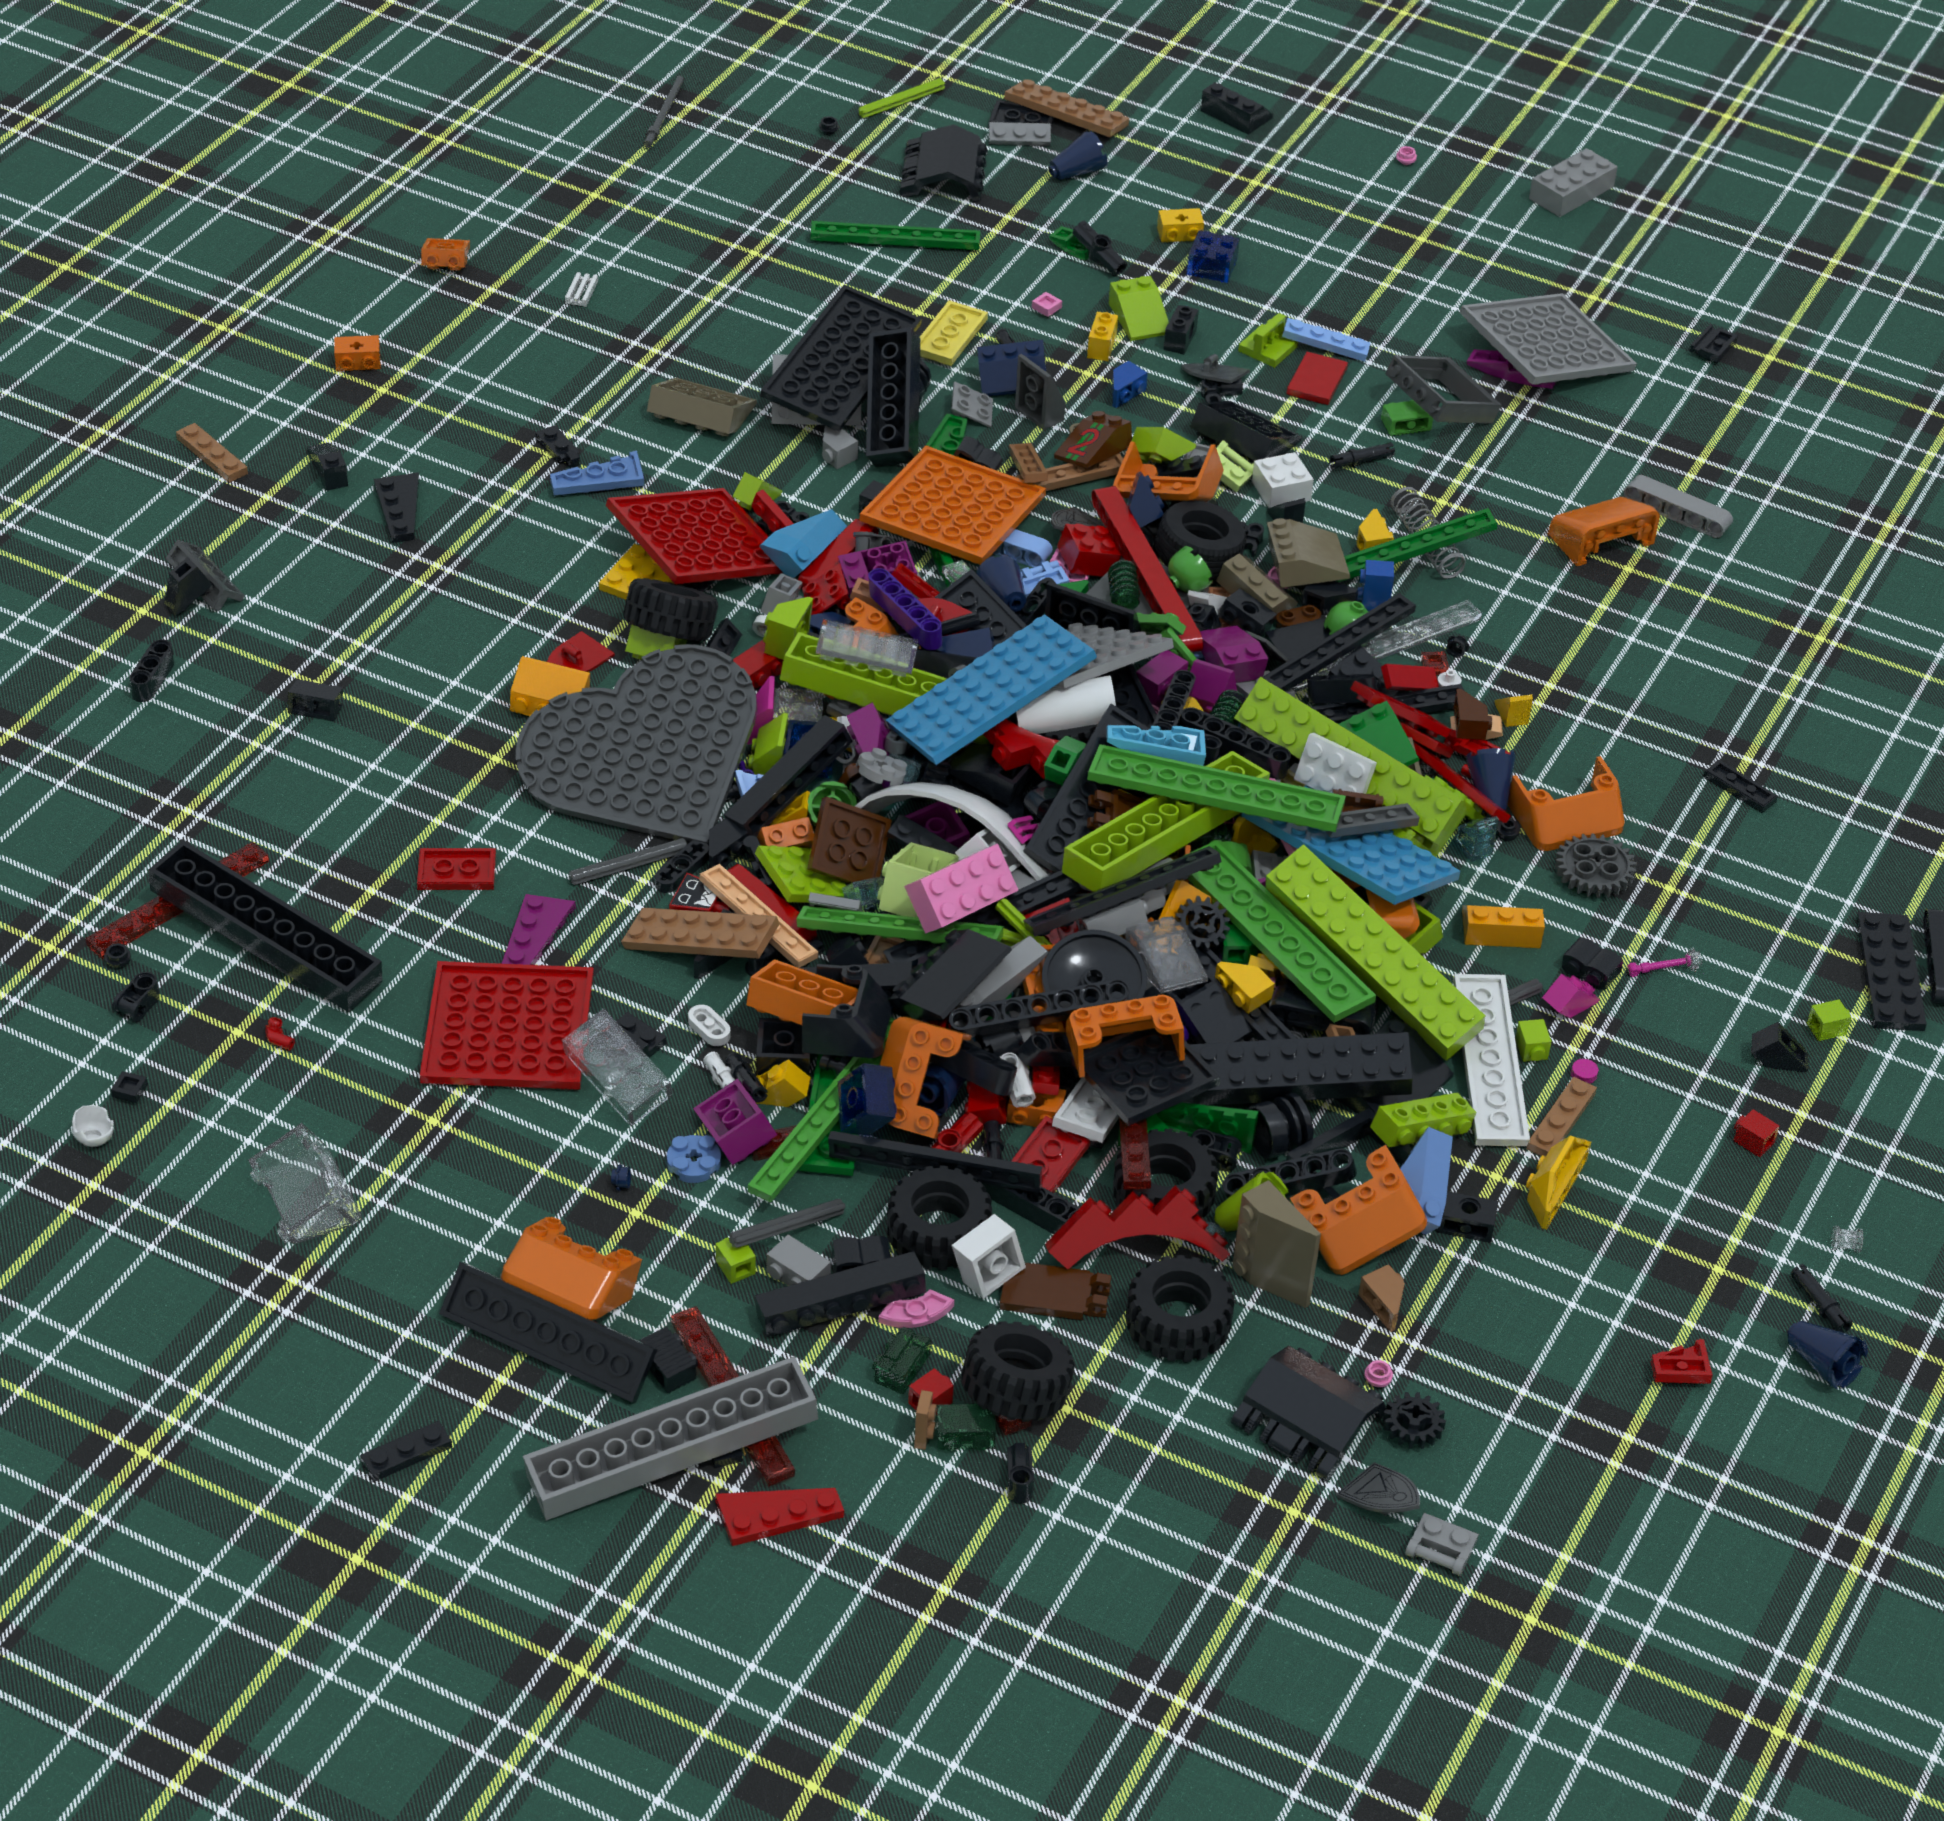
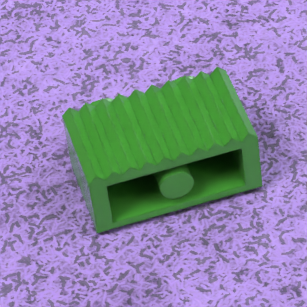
M1414 400L1384 404L1382 408L1381 420L1390 436L1409 434L1410 432L1413 434L1414 432H1425L1432 429L1433 418Z

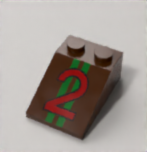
M1095 411L1092 415L1082 419L1054 453V458L1089 468L1128 449L1132 441L1131 421L1122 419L1121 416L1105 414L1104 411Z

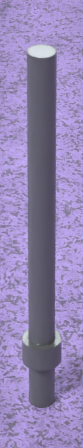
M682 76L676 78L653 125L649 127L644 141L645 147L650 148L653 142L657 140L660 128L684 82Z

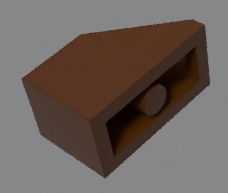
M1456 689L1453 706L1456 737L1486 740L1487 730L1492 729V716H1488L1487 705L1464 690Z

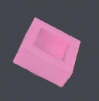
M1045 292L1032 301V308L1049 317L1062 308V300Z

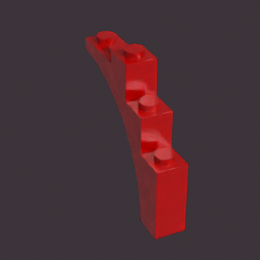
M1004 719L983 734L994 746L992 756L1005 771L1030 764L1043 779H1045L1044 764L1054 745L1060 741L1030 732L1008 719Z
M1176 1185L1153 1209L1154 1204L1144 1194L1139 1197L1133 1191L1113 1212L1102 1200L1096 1202L1090 1197L1045 1243L1048 1252L1067 1269L1072 1267L1084 1255L1104 1244L1138 1235H1166L1187 1240L1206 1249L1222 1262L1230 1255L1226 1248L1228 1242L1218 1232L1214 1235L1206 1229L1209 1226L1207 1222L1196 1214L1199 1209L1194 1203L1197 1200L1195 1196L1186 1188L1181 1191Z

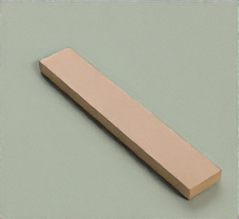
M718 864L700 873L699 880L736 914L777 916L780 924L769 943L793 965L800 968L818 958V951L723 866Z

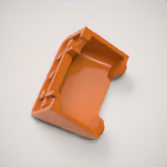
M1617 497L1556 515L1550 523L1548 535L1577 567L1586 564L1587 560L1585 557L1591 551L1597 553L1599 544L1632 534L1635 540H1640L1644 547L1654 544L1660 514L1653 506L1625 497Z

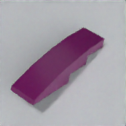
M1474 349L1467 360V365L1510 382L1550 389L1556 383L1531 384L1499 351Z

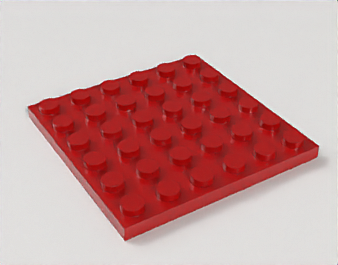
M724 488L612 497L607 499L606 507L674 584L783 573L759 547L768 538V535Z
M437 961L420 1070V1083L580 1089L594 968Z

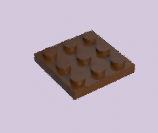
M827 796L822 798L807 870L870 892L877 891L888 841L886 836L892 820Z

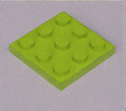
M775 845L758 846L755 855L787 902L809 903L810 892L847 899L853 898L844 882L807 870L811 848L780 847Z

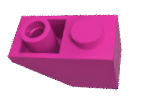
M1563 974L1557 978L1542 997L1557 1012L1569 1018L1597 1004L1600 1000L1593 994L1595 989L1584 980L1581 981L1574 975L1569 978Z

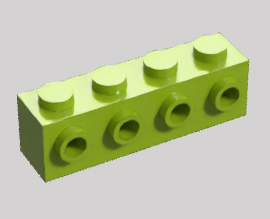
M1457 1092L1379 1106L1370 1127L1388 1147L1418 1142L1428 1127L1450 1136L1467 1133L1472 1126V1121L1477 1112Z

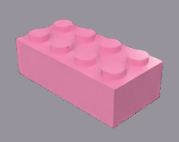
M998 843L904 886L925 934L942 928L1019 891Z

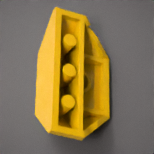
M1570 1135L1552 1146L1546 1157L1542 1155L1536 1167L1537 1173L1530 1174L1526 1184V1188L1529 1189L1527 1201L1542 1229H1548L1585 1165L1591 1146L1590 1141Z

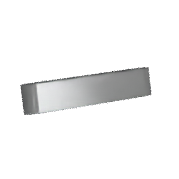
M1637 475L1624 489L1625 498L1653 506L1661 516L1714 538L1721 537L1733 522V517L1729 511L1644 475Z

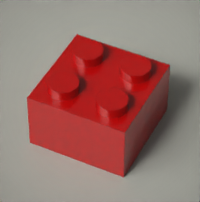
M1065 524L1057 545L1071 574L1103 577L1121 557V553L1108 528L1103 526Z

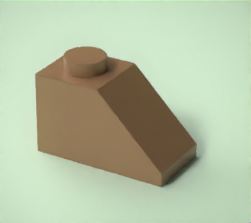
M1388 1264L1361 1277L1358 1295L1386 1328L1392 1332L1396 1328L1405 1283L1402 1276L1396 1273Z

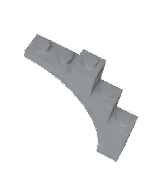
M1169 857L1160 860L1138 874L1173 861V859ZM1176 881L1168 883L1167 887L1163 889L1148 891L1140 898L1123 901L1118 907L1098 911V914L1093 917L1078 919L1081 931L1102 930L1119 936L1149 924L1146 915L1165 906V896L1171 893Z

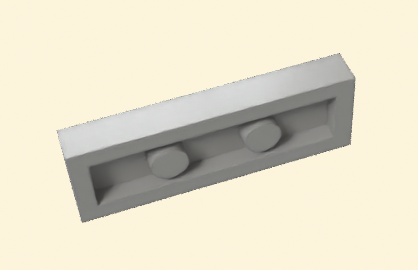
M989 122V144L1050 146L1051 124Z

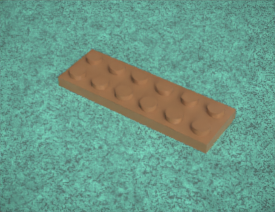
M1023 80L1005 91L1004 99L1107 137L1113 136L1129 125L1130 118L1123 116L1121 112L1109 111L1104 106L1087 103L1085 99L1073 98L1065 92L1059 93L1052 90L1049 86L1037 85L1032 80Z
M642 908L621 942L624 949L760 958L780 923L777 916Z

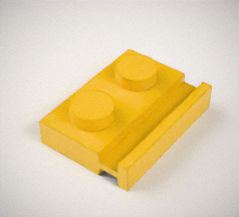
M1258 953L1257 957L1250 956L1248 965L1258 966L1269 978L1275 977V981H1277L1278 977L1289 979L1264 954Z

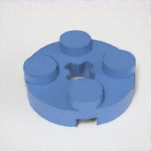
M709 1135L677 1136L672 1140V1145L667 1151L668 1170L672 1175L674 1172L679 1176V1180L684 1182H704L710 1179L712 1173L715 1171L717 1173L721 1166V1151L715 1144V1139ZM695 1156L699 1158H697V1161H691L690 1157Z

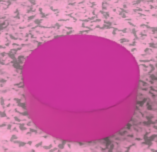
M1579 1059L1573 1063L1571 1076L1591 1084L1597 1079L1599 1069L1595 1062L1589 1059Z

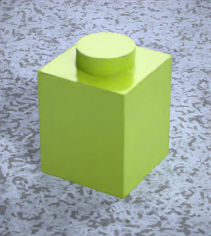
M1840 999L1812 1005L1807 1024L1818 1041L1827 1040L1847 1034L1849 1024L1851 1023V1014L1844 1007Z
M1544 1019L1518 1021L1515 1041L1522 1061L1548 1060L1552 1041Z
M729 1238L716 1243V1262L731 1284L756 1274V1256L748 1244L734 1248L729 1243Z

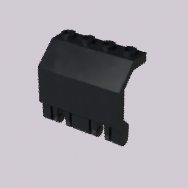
M954 124L923 132L920 137L908 140L905 147L900 195L903 197L914 196L920 193L924 185L951 178L966 185L973 202L981 200V193L984 191V167L987 166L985 157L988 155L986 144H982L978 135Z
M1288 1345L1270 1357L1245 1394L1243 1402L1231 1419V1424L1241 1430L1244 1429L1246 1433L1251 1435L1263 1418L1268 1420L1269 1423L1262 1431L1260 1441L1265 1444L1268 1443L1269 1447L1289 1459L1292 1457V1460L1296 1463H1300L1310 1447H1313L1317 1451L1307 1468L1313 1473L1316 1471V1475L1328 1481L1341 1464L1346 1449L1366 1419L1375 1413L1376 1418L1381 1420L1386 1407L1383 1397L1371 1389L1368 1392L1359 1387L1360 1384L1352 1377L1346 1375L1343 1378L1335 1373L1336 1370L1328 1363L1323 1361L1318 1363L1311 1359V1354L1304 1349L1298 1348L1296 1350Z

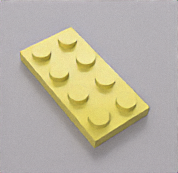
M949 300L920 336V356L952 366L987 321L988 312Z

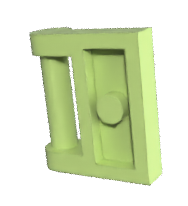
M1223 440L1216 448L1224 469L1220 481L1237 492L1252 478L1254 463L1248 462L1228 447L1229 444Z

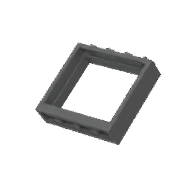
M1394 355L1385 373L1436 422L1493 424L1502 406L1450 357ZM1424 379L1440 380L1461 401H1446Z

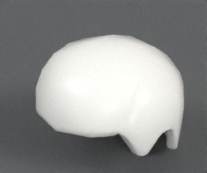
M87 1105L75 1111L72 1118V1133L77 1141L85 1146L95 1147L101 1146L111 1139L114 1121L109 1119L105 1108Z

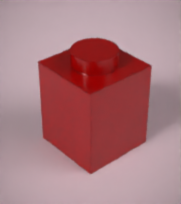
M1753 1109L1746 1116H1741L1734 1126L1736 1130L1734 1142L1761 1157L1775 1143L1779 1125Z
M934 1368L909 1385L908 1404L917 1411L921 1390L933 1392L932 1404L937 1405V1414L953 1403L954 1385L946 1375H942Z

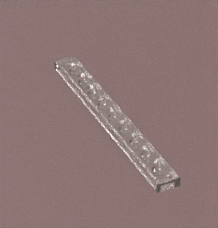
M1465 600L1380 633L1361 646L1376 660H1380L1481 620L1482 612L1469 600ZM1351 652L1312 676L1328 675L1329 671ZM1307 679L1291 689L1298 692L1308 688Z

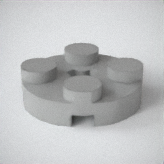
M873 748L872 752L861 753L856 763V767L860 766L858 771L861 775L879 784L886 780L891 781L889 786L900 785L903 783L906 775V762L887 756L886 751L879 748Z

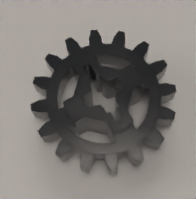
M1196 896L1194 903L1192 900L1187 899L1185 906H1179L1178 913L1174 917V921L1177 923L1173 929L1180 931L1177 936L1178 940L1183 938L1186 940L1184 946L1192 943L1194 944L1193 950L1196 952L1200 945H1203L1205 950H1208L1210 946L1215 950L1219 943L1223 944L1226 939L1225 935L1230 931V928L1226 926L1230 922V918L1223 917L1227 911L1226 909L1219 910L1217 908L1220 902L1216 901L1214 904H1211L1210 897H1207L1205 901H1201L1200 896ZM1187 915L1189 916V917H1188V920H1189V922H1190L1189 925H1186V916H1187ZM1215 923H1217V925H1218V931H1217V933H1215V930H1216V928L1214 927V924H1215Z
M1405 1392L1403 1399L1396 1395L1393 1402L1387 1403L1383 1416V1421H1385L1384 1430L1390 1431V1439L1399 1438L1398 1445L1407 1442L1409 1449H1412L1414 1444H1418L1421 1449H1424L1425 1442L1433 1446L1435 1439H1441L1446 1424L1444 1419L1445 1411L1439 1410V1402L1430 1403L1431 1396L1429 1395L1422 1399L1419 1392H1416L1415 1397H1411L1408 1392Z

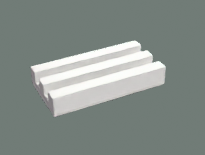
M577 272L565 296V303L586 307L598 283V275H593L590 278V274H585L582 277L581 273ZM588 283L589 286L583 296V299L579 300L584 292L586 284Z

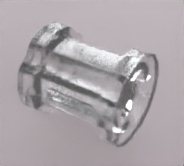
M1836 1225L1833 1227L1831 1236L1832 1250L1847 1248L1854 1249L1856 1253L1861 1252L1863 1246L1862 1228L1853 1231L1840 1229Z

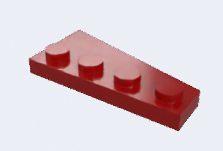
M836 1488L715 1494V1502L732 1546L844 1518V1508Z

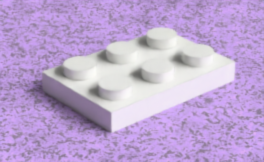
M1310 733L1294 779L1320 791L1332 793L1333 789L1339 790L1340 788L1343 791L1366 794L1377 762L1316 733Z

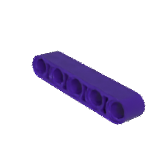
M877 568L870 571L868 579L871 598L923 648L927 650L939 649L943 644L940 620L887 570Z

